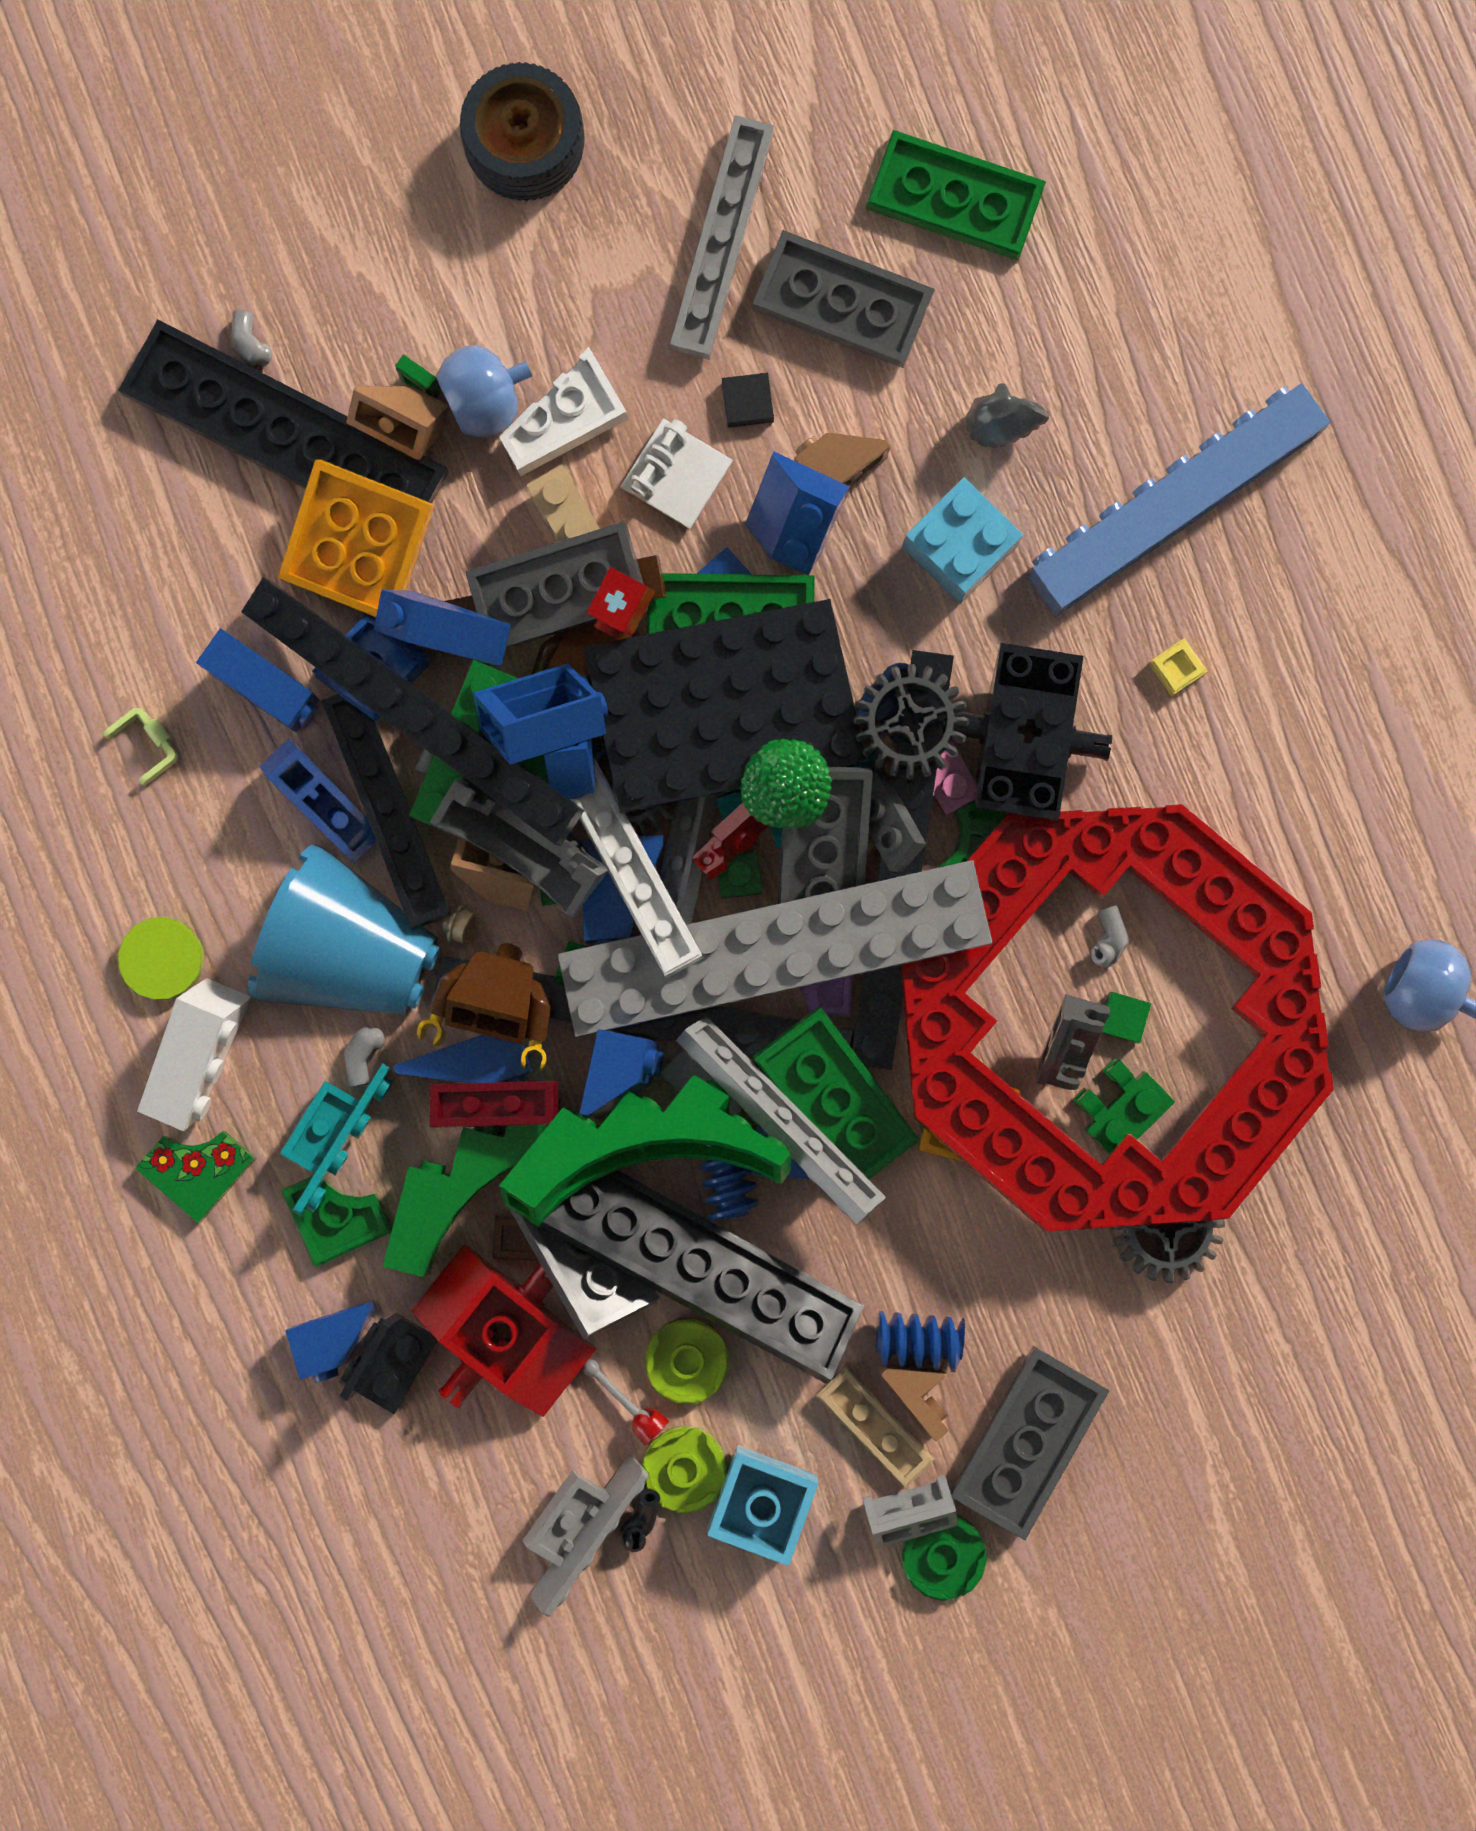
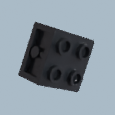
M398 1313L393 1314L387 1319L381 1318L378 1323L374 1322L361 1343V1345L367 1348L364 1355H359L355 1361L352 1360L344 1371L339 1383L345 1387L339 1397L348 1401L359 1393L395 1414L438 1341L429 1331Z

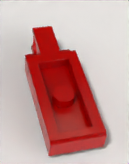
M742 803L711 831L714 837L691 858L697 867L712 880L728 869V863L736 855L752 847L758 836L769 825L757 821L755 817L748 813V809Z

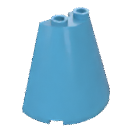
M316 844L308 846L299 857V860L303 861L304 864L299 871L290 868L263 923L251 961L252 965L259 968L257 977L251 975L248 979L249 996L262 1002L407 1015L409 1008L416 1009L421 1000L424 986L418 984L424 968L432 970L437 961L440 947L435 944L438 937L424 926L412 931L405 913L400 907L325 848Z

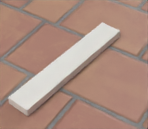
M595 760L594 794H586L581 798L570 800L585 810L579 819L605 867L608 869L614 884L665 978H668L703 959V955L625 813H618L615 795Z

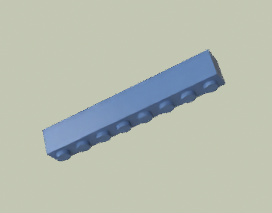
M1303 383L1290 391L1286 386L1282 387L1265 401L1268 405L1257 414L1251 409L1232 423L1235 429L1223 437L1220 432H1217L1199 446L1202 452L1190 460L1184 455L1166 469L1169 475L1157 483L1151 478L1141 484L1132 492L1135 498L1122 506L1120 501H1117L1099 515L1102 521L1089 529L1084 524L1066 537L1068 542L1066 546L1057 552L1051 547L1032 561L1035 567L1031 570L1028 580L1054 616L1057 617L1318 437L1331 421Z

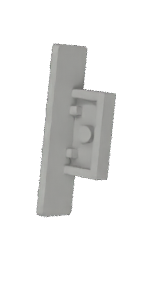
M629 1455L605 1489L572 1470L522 1540L527 1549L552 1562L531 1592L532 1600L543 1615L550 1617L556 1607L566 1600L570 1587L580 1573L590 1566L599 1546L606 1536L616 1529L623 1512L630 1502L636 1499L643 1490L649 1474L634 1457Z

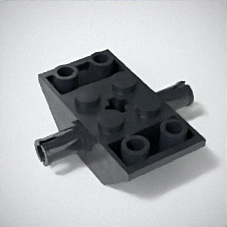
M1000 643L986 711H984L983 715L967 712L955 713V717L969 719L967 727L955 728V731L964 734L967 738L979 739V744H981L976 772L975 808L1059 821L1067 763L1071 754L1108 761L1111 752L1109 744H1112V735L1076 730V726L1073 725L1084 656ZM946 718L944 719L945 725L943 726L942 735L945 734L947 728ZM1026 727L1031 730L1035 737L1030 743H1025L1024 735L1018 734L1017 731H1021Z

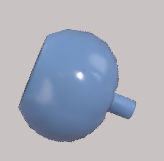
M473 345L459 348L445 358L436 377L462 433L476 438H484L498 435L511 425L518 412V398L514 385L532 377V373L526 361L506 369L502 365L499 356L491 350Z
M1421 940L1410 944L1396 962L1384 988L1383 1001L1389 1014L1404 1027L1423 1033L1441 1029L1456 1017L1458 1011L1476 1019V1000L1467 996L1471 986V972L1465 956L1457 948L1441 940Z

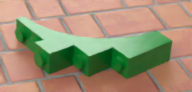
M693 1075L664 1112L652 1099L645 1096L639 1098L628 1091L598 1129L596 1124L586 1115L580 1113L574 1115L565 1108H562L501 1182L499 1187L504 1205L536 1226H539L564 1200L585 1185L621 1168L662 1159L695 1158L715 1160L752 1170L781 1185L791 1172V1153L788 1152L787 1147L778 1139L772 1136L766 1138L754 1131L751 1125L741 1116L736 1114L730 1116L729 1096L719 1084L711 1080L705 1082Z
M558 1098V1109L560 1106L561 1098ZM566 1109V1110L570 1111L571 1113H573L574 1115H576L577 1113H580V1112H577V1111H573V1110ZM548 1125L507 1126L505 1136L498 1135L499 1126L463 1127L451 1174L445 1173L446 1165L422 1160L420 1167L415 1165L409 1166L382 1267L421 1277L427 1276L431 1271L440 1243L457 1215L482 1188L505 1171L515 1167Z

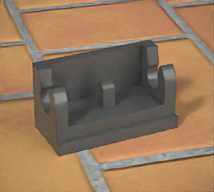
M1065 994L1040 1056L1038 1084L1045 1085L1047 1083L1067 1090H1077L1081 1083L1079 1080L1068 1078L1062 1073L1073 1077H1084L1099 1036L1110 1015V1007Z

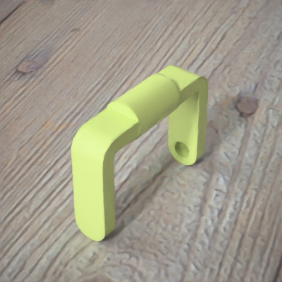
M133 708L103 732V735L106 739H110L137 718L140 719L144 725L143 729L158 748H162L167 754L164 760L139 779L142 786H145L178 761L179 756L170 743L172 740L171 736L157 718L151 719L144 710Z

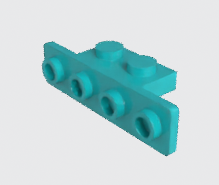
M382 1063L360 1101L324 1081L280 1153L282 1156L314 1174L293 1209V1212L303 1217L307 1210L312 1213L315 1212L326 1194V1190L321 1188L329 1173L336 1176L349 1156V1153L343 1150L350 1138L354 1136L359 1139L370 1122L371 1117L366 1112L375 1099L381 1103L388 1093L393 1080L388 1078L391 1069L387 1065Z

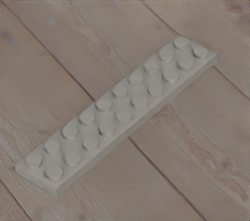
M971 860L688 924L686 926L703 955V959L668 978H665L643 935L560 953L558 958L575 1037L578 1038L596 1034L598 1029L609 1031L992 945V939L974 862Z

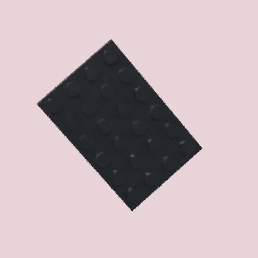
M831 599L584 646L583 648L590 685L596 692L603 694L608 707V716L604 717L606 734L602 735L619 814L741 790V779L743 778L747 763L763 745L773 740L795 739L804 741L807 745H812L814 750L820 751V756L825 759L828 767H854L864 765L867 762L866 757L863 755V742L858 743L856 740V735L860 733V728L855 726L853 722L854 717H857Z

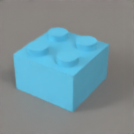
M964 477L905 535L902 548L961 604L1018 547L1023 534Z
M737 1445L708 1524L707 1536L789 1566L819 1484L817 1474Z

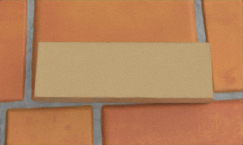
M846 1365L833 1376L829 1383L825 1384L815 1394L904 1489L935 1460L925 1447Z

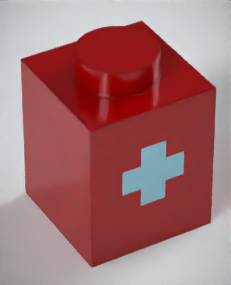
M610 567L586 613L597 618L594 627L615 638L618 637L620 631L633 636L656 591Z

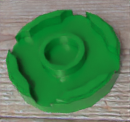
M957 1515L958 1526L903 1541L901 1548L903 1570L911 1585L926 1597L946 1601L961 1595L964 1596L971 1592L983 1577L987 1562L984 1542L975 1526L960 1515Z

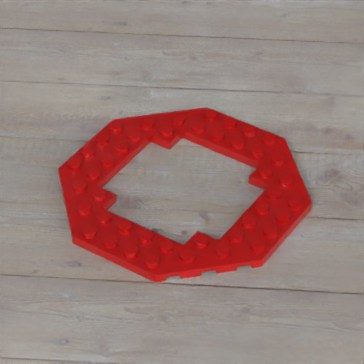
M1183 804L1142 809L1141 807L1109 808L1106 811L1083 812V810L1060 811L1059 821L1008 814L967 860H973L992 945L900 965L914 1119L1044 1232L1229 1219L1334 1090L1332 1072H1329L1326 1048L1329 1045L1325 1013L1321 1011L1319 995L1321 980L1318 956L1314 954L1312 912ZM1128 869L1256 977L1230 1009L1263 1037L1161 1160L1129 1133L1123 1137L1104 1162L1100 1164L971 1053L996 1024L997 1020L969 997L966 991L1068 873L1072 874L1096 896L1102 899Z

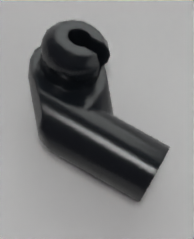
M653 1489L641 1491L637 1508L620 1528V1540L627 1551L638 1552L642 1550L646 1545V1536L651 1533L655 1526L660 1495Z

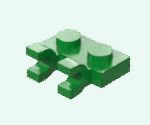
M1112 1059L1101 1071L1122 1092L1107 1107L1090 1089L1082 1088L1071 1099L1092 1120L1084 1130L1108 1155L1125 1135L1130 1133L1138 1140L1175 1103L1147 1072L1142 1071L1135 1078L1121 1060L1116 1061L1115 1059Z

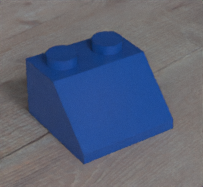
M774 451L745 525L771 559L805 575H809L822 555L850 486Z
M598 1029L580 1114L603 1117L618 1105L628 1091L636 1095L650 1086L653 1076L659 1077L663 1066L664 1053L658 1052L660 1044L644 1038Z

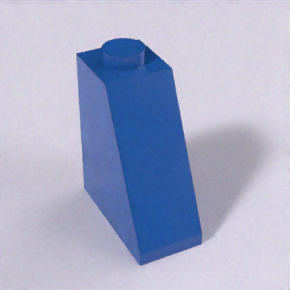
M221 628L196 661L200 667L216 680L295 733H297L301 726L307 727L318 712L316 704L320 699L312 691Z
M663 835L637 836L656 869L664 850ZM591 839L579 840L589 849L587 853L591 857L603 863ZM607 872L582 905L584 941L586 943H594V946L630 938L636 923L609 872Z

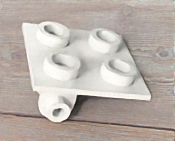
M663 418L620 488L688 529H691L733 460L685 432L687 426L681 421L673 419L672 422H669Z

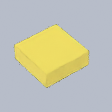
M1185 638L1148 663L1171 697L1208 672Z

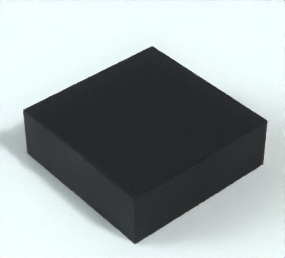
M768 372L722 378L728 428L774 422Z

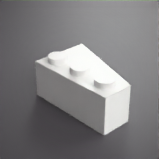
M206 978L176 998L137 1112L181 1131H185L195 1121L201 1122L204 1119L211 1104V1098L208 1096L223 1071L224 1060L252 999L250 996Z

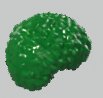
M795 739L773 740L763 745L747 763L743 778L741 779V799L744 802V807L748 809V813L755 817L757 821L780 829H798L810 826L816 822L830 800L829 792L832 789L830 785L832 778L829 776L830 770L826 765L825 759L820 756V751L814 750L812 745H807L804 741Z

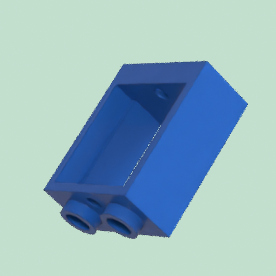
M568 663L473 693L481 732L510 765L606 734L604 717L608 716V707L603 694L596 692L589 685L587 678L584 675L580 676Z

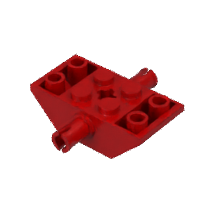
M464 1243L411 1310L436 1340L462 1362L444 1386L438 1390L439 1394L446 1400L453 1390L459 1386L460 1389L449 1402L453 1406L460 1408L467 1396L483 1378L505 1396L544 1417L597 1348L586 1339L583 1340L580 1334L544 1307L545 1303L543 1300L551 1291L553 1285L549 1278L545 1277V1271L540 1263L523 1285L519 1283L517 1285ZM494 1322L499 1325L504 1322L510 1326L509 1333L512 1335V1339L504 1337L501 1341L497 1340L494 1337L497 1329L493 1326Z

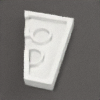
M589 347L579 356L580 361L567 374L562 373L553 382L554 387L538 403L533 402L499 436L520 477L628 419L624 406Z

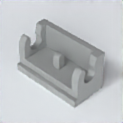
M945 1475L936 1477L937 1482L872 1500L871 1496L862 1498L876 1549L958 1526L955 1505Z

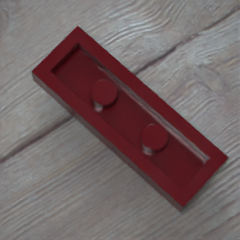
M558 1082L430 1084V1127L549 1125L558 1114Z

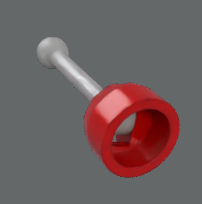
M588 1360L583 1366L584 1374L594 1377L633 1415V1432L647 1446L670 1421L661 1412L653 1408L639 1410L599 1370V1364L595 1360Z

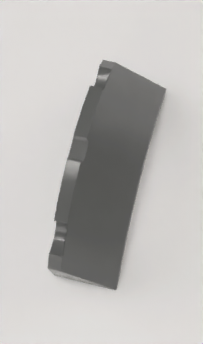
M464 777L454 780L430 820V823L435 827L481 848L522 874L547 894L571 918L574 917L608 872L605 865L591 857L587 853L589 849L570 833L561 846L554 845Z

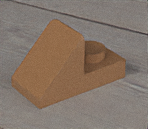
M890 1364L878 1369L882 1377L935 1442L948 1432V1429L942 1422L948 1415L932 1396L926 1401L922 1397L947 1376L944 1370L939 1369L935 1371L933 1368L923 1367L917 1369L912 1366L902 1368L899 1365Z

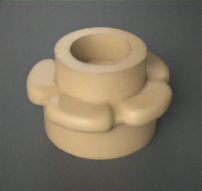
M462 904L457 910L450 909L451 916L446 917L443 922V931L447 933V941L451 944L454 942L468 944L478 928L479 915L468 910V905Z

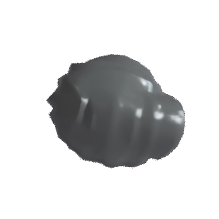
M1000 383L991 395L974 399L966 415V423L971 440L977 441L981 446L996 449L998 446L1003 447L1006 444H1014L1020 438L1029 436L1032 431L1038 430L1040 425L1045 424L1049 420L1050 415L1040 403L1032 402L1027 398L1019 399L1012 396L1007 385Z

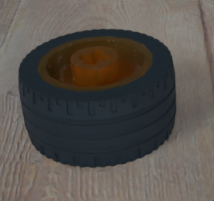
M527 62L497 66L493 70H489L485 75L483 74L480 79H477L475 84L471 86V90L468 91L461 108L460 135L467 161L478 179L496 194L512 200L517 199V201L542 199L563 188V185L567 184L572 179L574 173H576L582 159L585 141L582 114L572 90L561 77L551 72L550 69Z

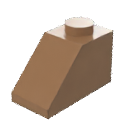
M357 386L353 390L346 423L419 461L441 438L449 405L413 386Z
M826 433L818 440L813 436L803 442L795 451L797 456L794 457V461L845 485L852 486L888 458L890 445L886 440Z
M458 838L450 869L485 901L527 912L535 884L488 852L462 838Z

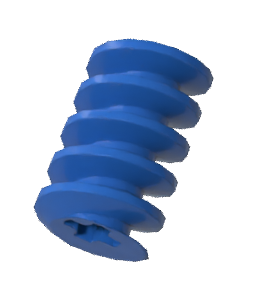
M708 1160L700 1165L701 1171L713 1173L711 1178L702 1182L704 1188L714 1189L716 1192L705 1199V1204L718 1206L717 1211L707 1216L709 1221L750 1215L748 1211L759 1205L758 1199L746 1197L745 1195L756 1188L755 1182L743 1180L744 1176L753 1172L752 1170L715 1160Z
M879 1311L876 1325L875 1352L880 1354L883 1366H887L892 1354L897 1355L899 1366L902 1368L905 1367L909 1356L914 1357L917 1369L922 1368L926 1357L931 1358L935 1371L939 1370L943 1359H947L951 1372H956L963 1356L965 1340L964 1318L961 1319L957 1330H955L951 1317H945L940 1328H938L935 1316L928 1315L923 1327H921L917 1314H911L907 1324L904 1325L901 1313L895 1312L890 1323L887 1324L884 1312Z

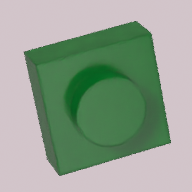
M758 851L736 855L728 863V869L718 875L721 899L762 894Z

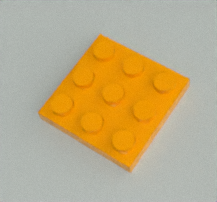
M315 460L278 578L376 617L382 589L407 590L435 505L331 463Z

